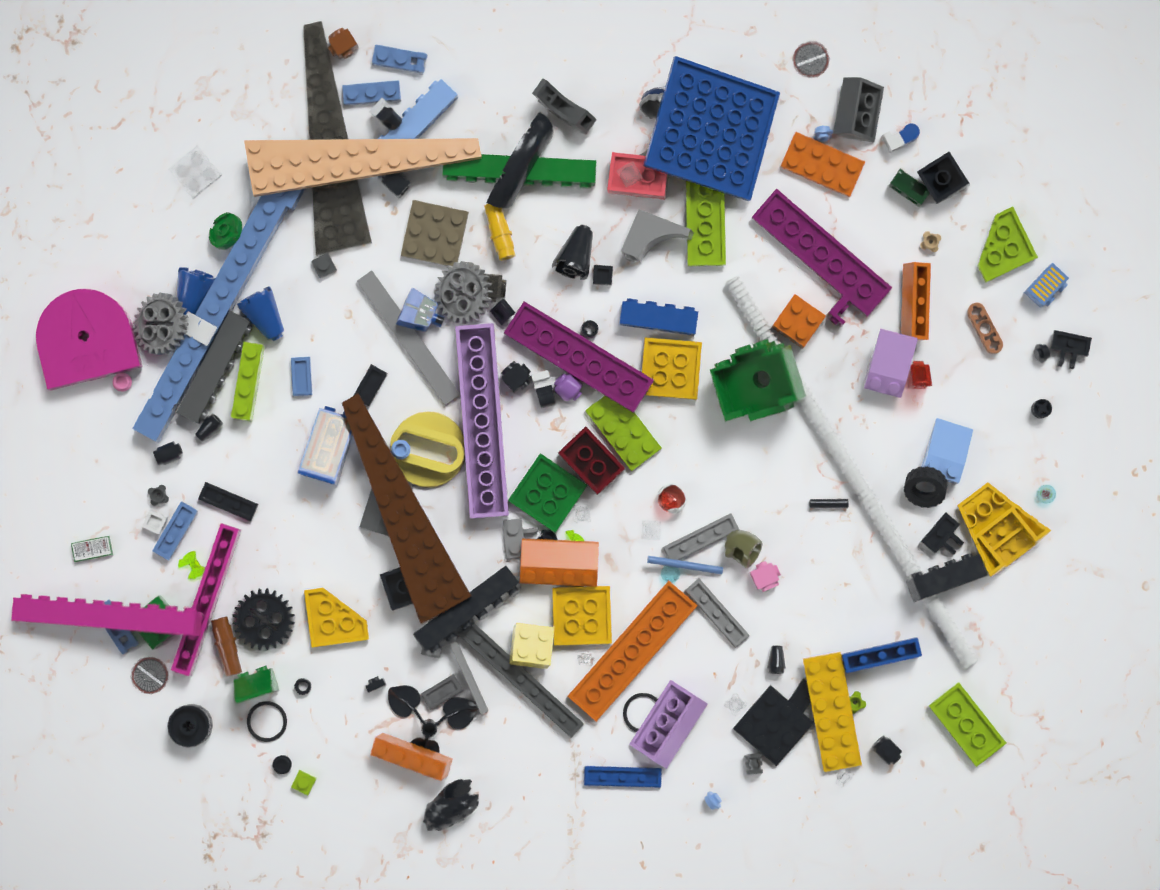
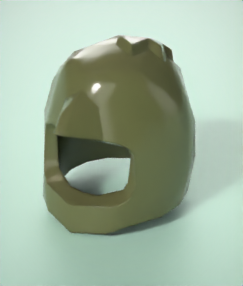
M732 531L726 536L725 556L726 558H733L747 569L758 558L763 543L756 535L748 531Z

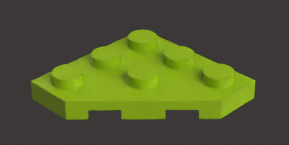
M1013 206L994 216L977 265L985 283L1038 258Z

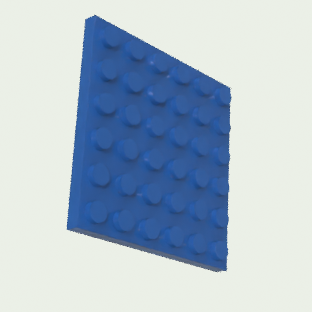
M674 56L643 166L746 201H751L780 92Z

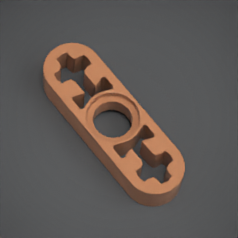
M978 302L971 304L967 309V315L983 346L990 354L999 353L1003 349V341L985 307ZM974 306L976 309H981V311L979 312V316L981 318L985 316L986 318L984 320H981L978 324L976 323V320L979 319L976 314L973 315L971 313L974 310ZM982 323L989 324V333L984 334L980 331ZM994 333L995 336L991 338L993 342H998L997 350L994 348L990 349L991 341L990 339L985 340L984 337Z

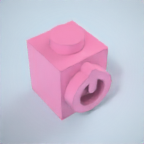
M764 561L755 565L757 569L749 572L757 590L761 589L764 592L779 585L778 576L781 574L777 565L773 566L772 563L767 564Z

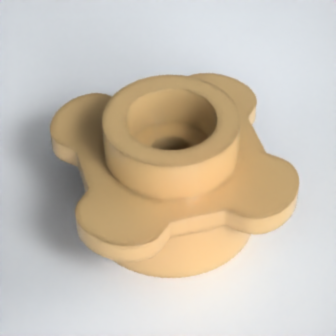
M929 231L924 232L923 242L920 243V247L937 252L941 236Z

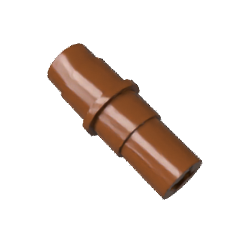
M225 616L211 620L215 639L214 646H217L225 676L241 673L242 668L235 643L237 639L233 635L228 617Z

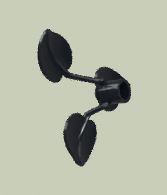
M409 685L390 687L388 690V701L393 712L405 718L413 711L422 724L421 731L425 739L418 737L410 743L437 753L440 752L437 741L428 740L429 737H433L436 734L437 726L447 718V722L452 728L463 729L472 722L478 710V706L471 700L454 697L444 703L443 711L446 715L437 722L432 719L423 720L415 708L420 704V694L416 688Z

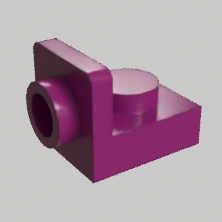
M845 295L827 313L830 316L828 319L836 326L838 324L842 326L845 323L837 315L838 313L842 315L849 307L847 305L849 299Z

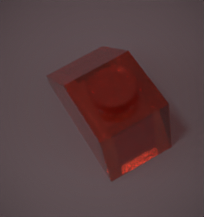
M913 361L908 374V389H927L931 387L932 379L929 364H924V361Z

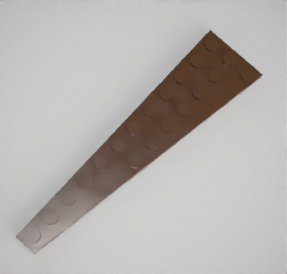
M356 394L341 404L420 624H423L471 597V594L360 395Z

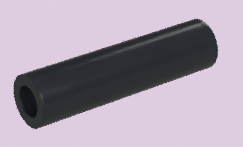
M810 499L809 507L848 508L849 501L848 499Z

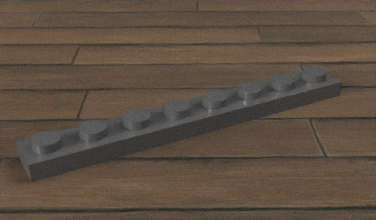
M475 623L469 631H463L459 634L461 638L570 738L584 725L577 716L522 666L510 665V655Z

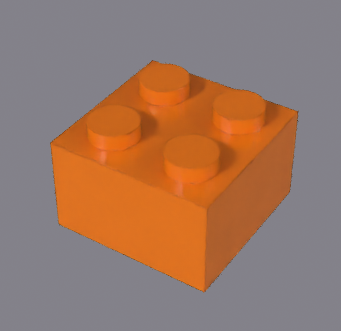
M794 294L772 325V328L803 349L826 315Z

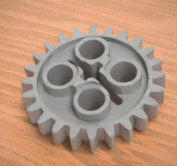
M460 261V263L454 262L453 266L448 265V271L442 270L444 277H438L441 282L440 284H435V286L439 288V291H435L434 294L439 295L435 302H440L437 308L444 309L442 315L447 316V320H453L454 323H472L473 319H479V314H485L483 308H489L486 302L492 301L488 297V294L493 293V291L488 290L492 283L486 282L489 276L484 275L485 270L479 269V265H475L473 262ZM451 284L458 289H462V291L454 289L453 287H451Z
M153 293L152 297H146L147 302H141L142 308L137 307L140 313L139 315H134L137 321L133 322V325H137V328L133 332L138 333L135 339L141 340L139 346H143L144 351H149L150 354L156 355L169 354V351H175L174 346L180 347L179 340H185L182 334L187 333L184 326H188L189 323L185 322L188 315L183 313L187 309L181 307L183 302L178 301V297H174L172 294ZM149 322H156V323H164V322H167V323H174V325H172V326L157 325V326H156V325H148V323H149Z

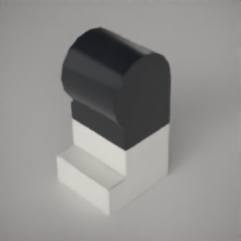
M383 98L369 111L379 123L389 130L397 129L402 123V118Z
M548 370L531 374L541 409L556 405Z

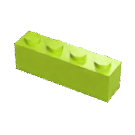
M243 342L231 418L253 421L265 346L262 344Z

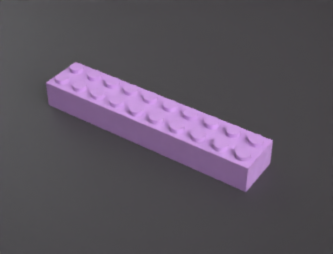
M494 323L455 326L470 519L509 516Z

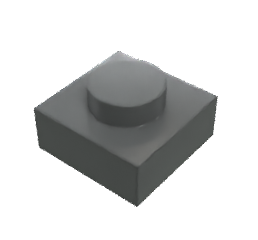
M328 252L311 261L320 279L337 270Z

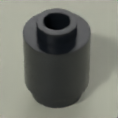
M172 441L157 447L153 454L158 465H167L181 459L183 450L179 443L176 444Z

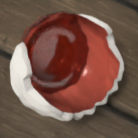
M671 483L659 489L658 503L664 511L677 514L684 509L687 498L682 488Z

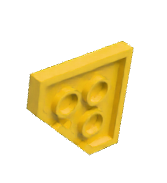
M325 588L304 590L312 648L370 640L367 620Z

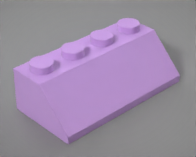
M670 680L629 745L667 769L708 703Z

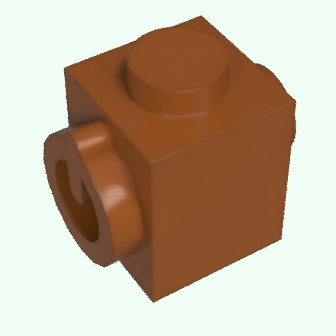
M339 28L328 36L330 43L328 49L333 57L337 55L339 60L341 58H349L354 54L353 51L359 48L348 28Z

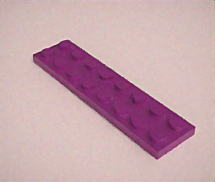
M777 188L751 217L839 294L845 295L849 302L866 317L869 316L893 288Z
M523 301L504 331V335L635 413L654 382V379Z

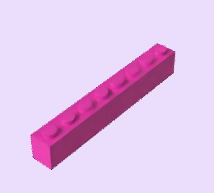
M223 523L220 524L192 608H196V612H202L201 636L182 635L171 671L186 676H192L241 529Z

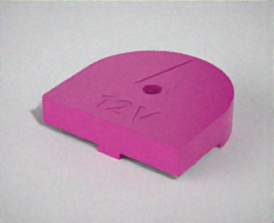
M92 289L71 290L52 300L42 312L36 328V345L48 390L52 391L143 367L133 332V324L128 313L121 304L103 292ZM84 333L89 335L87 341L82 340Z

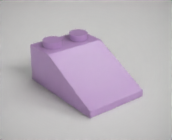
M880 328L865 376L864 388L901 398L918 338Z

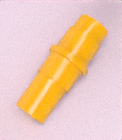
M490 204L484 205L491 233L490 239L494 243L499 260L504 261L514 258L516 254L511 237L513 234L509 230L502 208Z

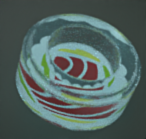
M1042 485L1037 489L1036 497L1043 504L1051 503L1056 498V490L1051 485Z

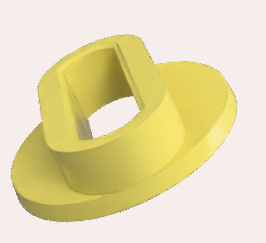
M431 411L413 414L401 422L391 437L390 451L393 443L400 440L401 436L405 433L457 449V458L451 465L411 453L405 459L395 458L408 482L413 483V485L432 488L446 484L459 473L465 462L464 434L460 427L444 414Z

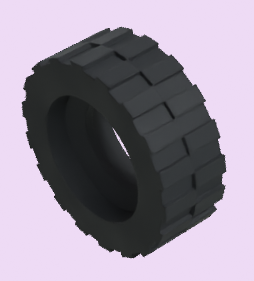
M920 466L912 469L907 474L904 495L915 506L917 505L921 508L936 507L945 500L948 481L941 471L933 467ZM920 482H927L934 485L935 490L933 492H923L918 490L916 485Z

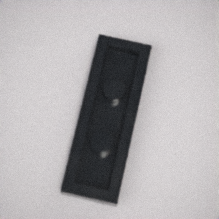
M208 482L204 483L198 500L250 522L259 505Z

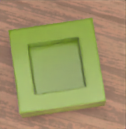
M299 770L291 788L308 796L317 777Z

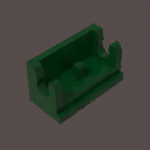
M901 168L888 185L918 207L922 205L930 193L925 185Z

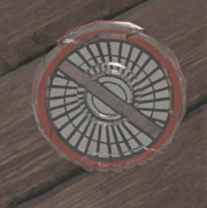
M814 40L799 44L792 57L793 67L796 72L802 77L809 79L818 78L823 75L828 69L831 60L826 46Z
M147 656L139 659L131 669L130 679L134 688L139 692L152 695L166 687L169 681V670L161 659Z

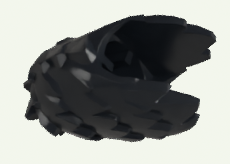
M458 779L447 784L426 805L422 822L426 825L427 831H441L442 829L452 827L476 810L479 805V795H470L468 793L472 789L470 787L471 779Z

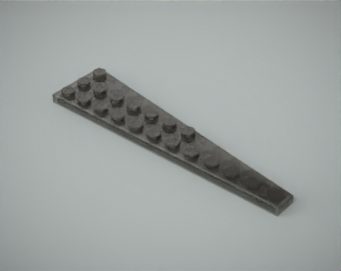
M318 21L303 25L309 140L349 139L323 23ZM358 180L312 187L316 256L372 243Z

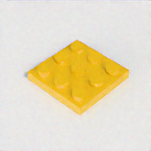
M645 337L642 373L654 379L646 396L697 400L702 342Z
M610 586L552 588L554 646L612 644Z

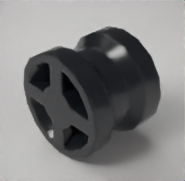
M1039 399L1031 406L1032 415L1038 419L1048 417L1052 412V405L1046 399Z

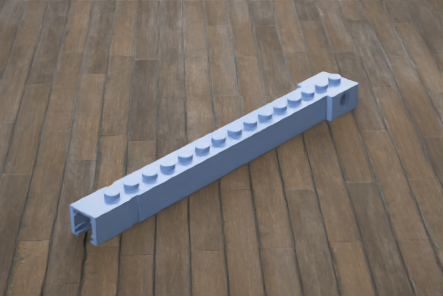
M306 188L260 197L243 227L239 239L232 247L195 314L217 327L214 335L206 346L193 339V337L184 334L185 340L180 341V347L176 348L153 390V395L148 399L135 422L133 430L155 442H160L175 415L177 406H180L226 316L236 305L288 209L294 212Z

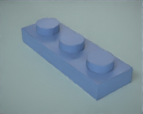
M399 80L342 85L344 105L377 103L381 98L387 102L401 100Z
M181 501L152 551L170 561L197 515L198 510Z

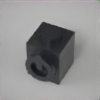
M513 361L501 372L503 375L501 379L515 393L519 388L523 390L531 383L529 381L531 378L529 373L531 371L524 363L520 365Z
M882 735L872 745L873 751L888 765L891 763L894 765L902 757L900 754L903 751L889 737Z

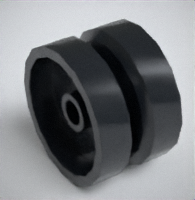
M187 704L180 706L169 717L167 724L168 734L179 746L188 748L200 745L212 733V716L201 705ZM188 723L194 724V728L190 729Z

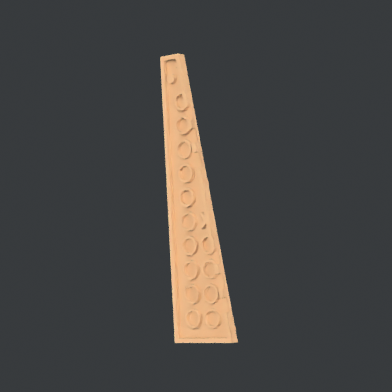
M478 138L244 140L254 197L481 159Z

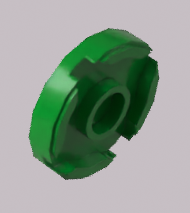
M226 212L214 220V226L209 230L210 243L220 250H225L232 247L239 239L242 232V221L235 214Z

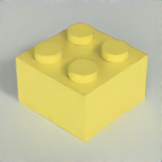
M516 622L513 626L509 664L548 669L551 665L554 627Z

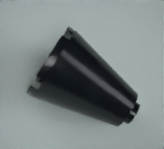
M581 224L574 228L553 260L552 268L555 266L556 272L572 279L575 276H580V280L587 279L593 232L589 226Z

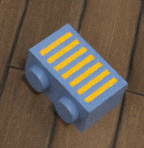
M1052 262L1024 293L1040 308L1044 305L1048 307L1055 299L1053 295L1057 291L1061 293L1067 287L1066 281L1069 277Z

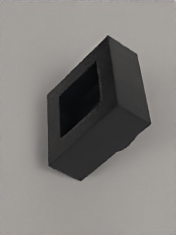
M594 265L593 285L612 286L613 266Z
M504 298L490 310L501 326L516 313Z
M376 676L368 680L369 684L365 687L369 693L387 685L384 678L379 679Z

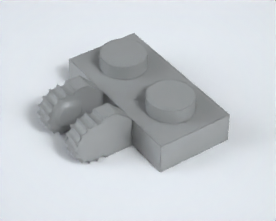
M522 518L502 520L507 559L521 557L523 534L539 532L538 527L523 529Z

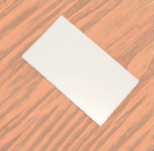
M188 312L186 314L188 318L185 319V322L189 323V325L184 326V329L187 331L184 334L193 337V339L207 346L217 327Z

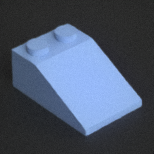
M936 418L921 467H933L941 471L946 476L948 482L958 484L965 466L973 429Z

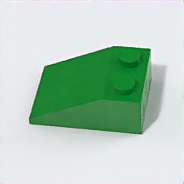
M266 665L257 668V673L249 675V672L238 674V679L234 680L235 703L237 704L279 690L273 668L268 669Z

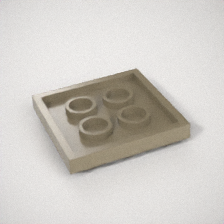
M413 200L401 256L444 266H453L454 262L458 263L469 212Z

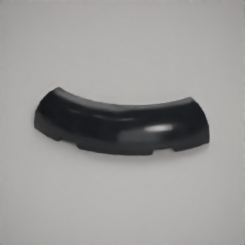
M539 112L530 124L531 128L521 137L503 168L505 174L502 173L498 182L495 183L486 203L503 209L513 206L530 171L553 136V125L543 113Z

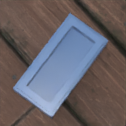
M310 356L291 358L293 396L313 395Z

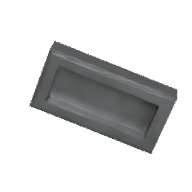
M452 674L422 692L421 696L428 708L432 710L462 692L463 689L455 675Z

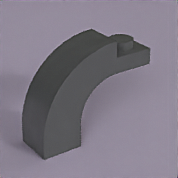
M542 78L532 92L542 106L566 124L585 135L597 120L588 110L566 98L544 78Z

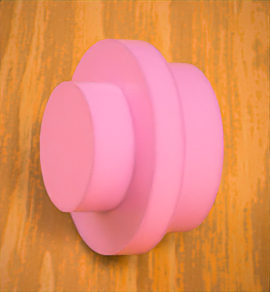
M121 372L114 376L112 383L116 390L125 392L130 389L132 379L128 374Z

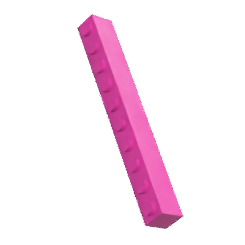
M21 594L20 598L13 597L11 621L201 636L202 612H196V608L184 607V611L177 610L178 606H166V609H159V605L148 604L147 608L141 607V603H129V606H122L123 602L111 601V605L104 604V600H93V603H86V599L75 598L74 602H70L67 597H57L56 600H50V596L39 595L38 599H32L30 594Z

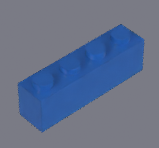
M627 298V301L622 302L619 325L695 336L699 311H695L694 307L689 306L679 309L674 304L657 306V302L646 301L643 304L638 303L637 299Z
M918 637L841 653L845 673L922 657Z

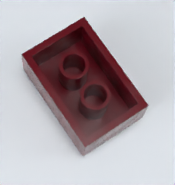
M586 426L558 452L560 457L596 495L625 470V467Z

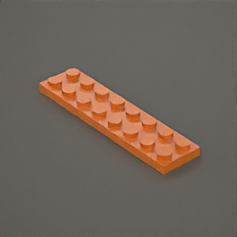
M668 580L567 697L597 722L698 605Z

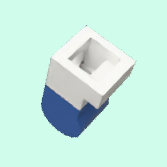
M910 123L903 130L893 135L891 131H888L881 137L889 153L915 141L920 134V129L916 124Z

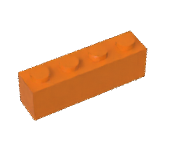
M903 263L901 334L918 338L917 341L929 340L931 263Z
M385 733L375 737L370 753L371 756L439 781L448 777L453 761L451 757Z

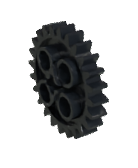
M259 588L258 594L252 590L251 597L246 594L244 595L246 601H238L241 607H234L238 611V614L232 615V617L237 618V621L233 622L232 625H238L234 632H241L238 639L245 638L244 645L251 642V649L258 645L259 651L262 650L264 645L266 650L270 649V645L277 648L276 642L284 644L282 638H290L286 634L287 631L293 632L289 625L295 624L294 621L290 620L295 614L289 613L293 606L287 607L286 605L289 600L282 601L284 595L281 594L277 597L276 590L272 594H270L269 588H266L265 593ZM261 600L267 604L265 611H259L257 608V604ZM250 609H254L261 616L267 615L266 620L275 625L278 630H274L267 623L261 624V618L250 612ZM275 612H279L282 615V620L279 623L274 622L272 619ZM248 616H252L255 619V624L252 627L246 625L245 621ZM264 627L268 628L271 632L268 638L261 636V630Z

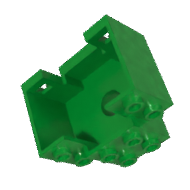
M768 339L754 343L752 348L750 344L734 349L735 353L730 355L731 361L730 359L720 361L714 364V368L710 369L725 422L747 414L749 420L754 421L782 413L795 407L793 402L806 397L791 345L785 346L784 343L776 345L775 341L769 342ZM760 371H765L770 377V382L767 386L762 385L758 380Z

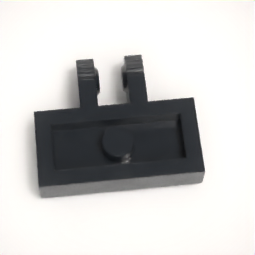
M1053 330L1050 349L1060 351L1057 366L1062 367L1065 353H1070L1072 355L1069 361V369H1074L1077 355L1088 357L1092 338Z
M945 512L920 542L935 554L943 546L947 551L955 555V549L946 541L951 537L958 545L962 546L964 544L954 534L961 524Z

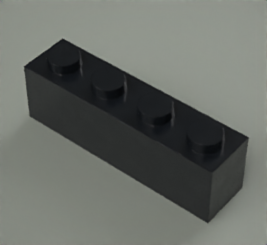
M972 553L961 556V561L956 562L955 559L944 562V567L939 568V565L928 568V573L922 574V571L911 574L912 578L906 580V584L913 602L988 576L980 554L973 556Z

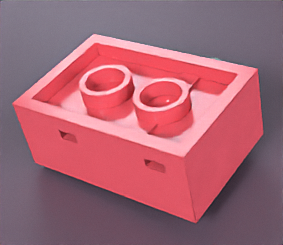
M647 150L639 155L612 152L607 191L610 194L665 200L668 174L643 166Z

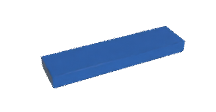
M585 766L584 785L661 788L662 768Z

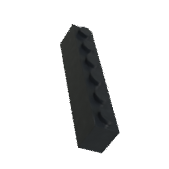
M504 566L470 591L471 597L442 612L413 633L415 640L428 657L438 654L445 644L454 642L460 633L469 631L475 622L485 619L491 610L500 608L509 597H515L520 592V582L509 568Z

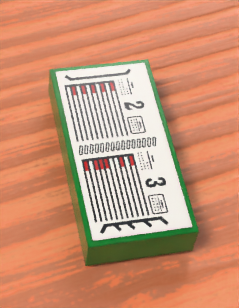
M110 536L71 543L74 562L113 555Z

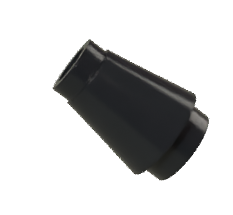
M213 413L210 416L208 415L195 435L203 442L222 429V420Z
M771 646L767 665L770 674H784L786 665L783 646Z

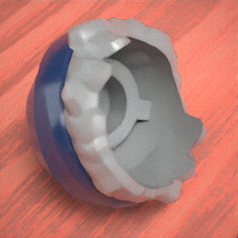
M654 87L642 95L639 107L646 117L650 119L657 118L665 88Z

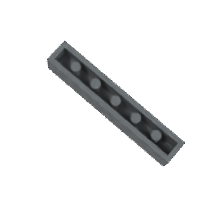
M229 311L176 413L197 424H200L201 421L204 422L208 415L206 410L209 404L213 405L217 398L215 393L218 387L222 388L226 381L224 376L227 370L231 371L234 366V356L236 353L239 354L243 348L242 341L244 337H248L253 329L250 320Z

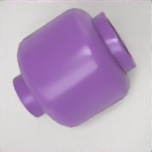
M569 373L561 374L554 382L555 393L564 401H575L582 394L580 391L582 383Z

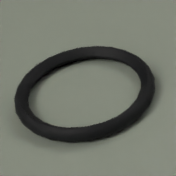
M635 694L624 705V721L634 732H637L639 729L634 727L628 720V706L638 697H648L656 702L658 699L652 694Z
M260 702L250 709L247 716V728L250 734L259 741H274L283 735L287 727L286 713L275 702ZM263 705L274 706L281 712L283 717L281 731L271 738L258 736L251 727L253 712Z

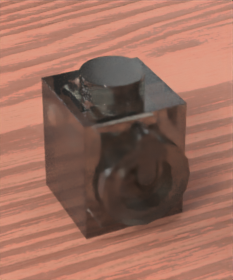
M484 274L489 276L486 282L492 283L488 290L493 291V293L488 294L492 301L487 302L497 303V300L505 298L507 280L503 279V275Z

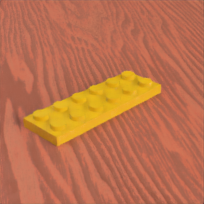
M841 651L803 658L824 772L861 766L862 762Z

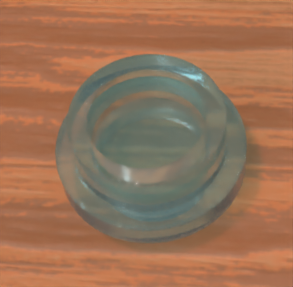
M664 566L661 570V577L665 582L669 580L671 583H674L680 577V570L676 567Z

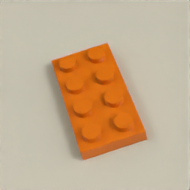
M795 132L780 168L850 197L865 161Z

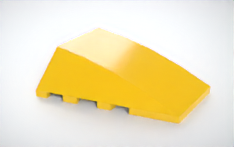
M988 482L957 505L990 577L1007 568L1051 532V529L1047 526L1045 527L1035 517L1028 514Z

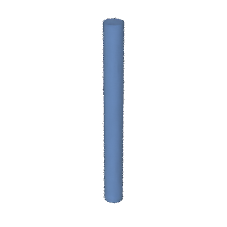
M649 555L647 557V563L721 575L723 573V567Z

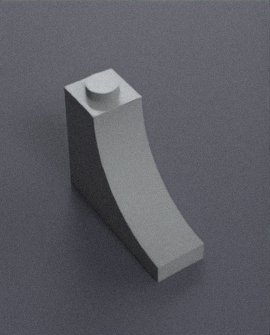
M639 209L621 252L625 255V259L635 262L638 260L642 262L647 252L656 244L671 238L691 240L694 233L689 228Z

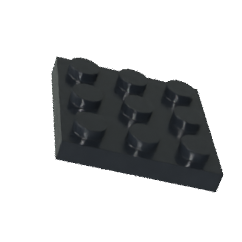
M770 684L735 724L733 729L777 766L810 729L814 721Z

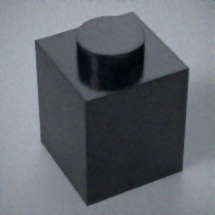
M401 173L382 175V184L398 199L412 186L411 182Z

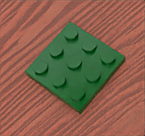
M540 453L508 501L556 533L588 485Z

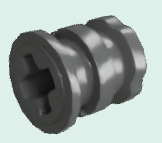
M761 753L743 755L747 759V762H745V766L748 767L747 775L763 773V769H761L763 764L760 761V757L763 756Z

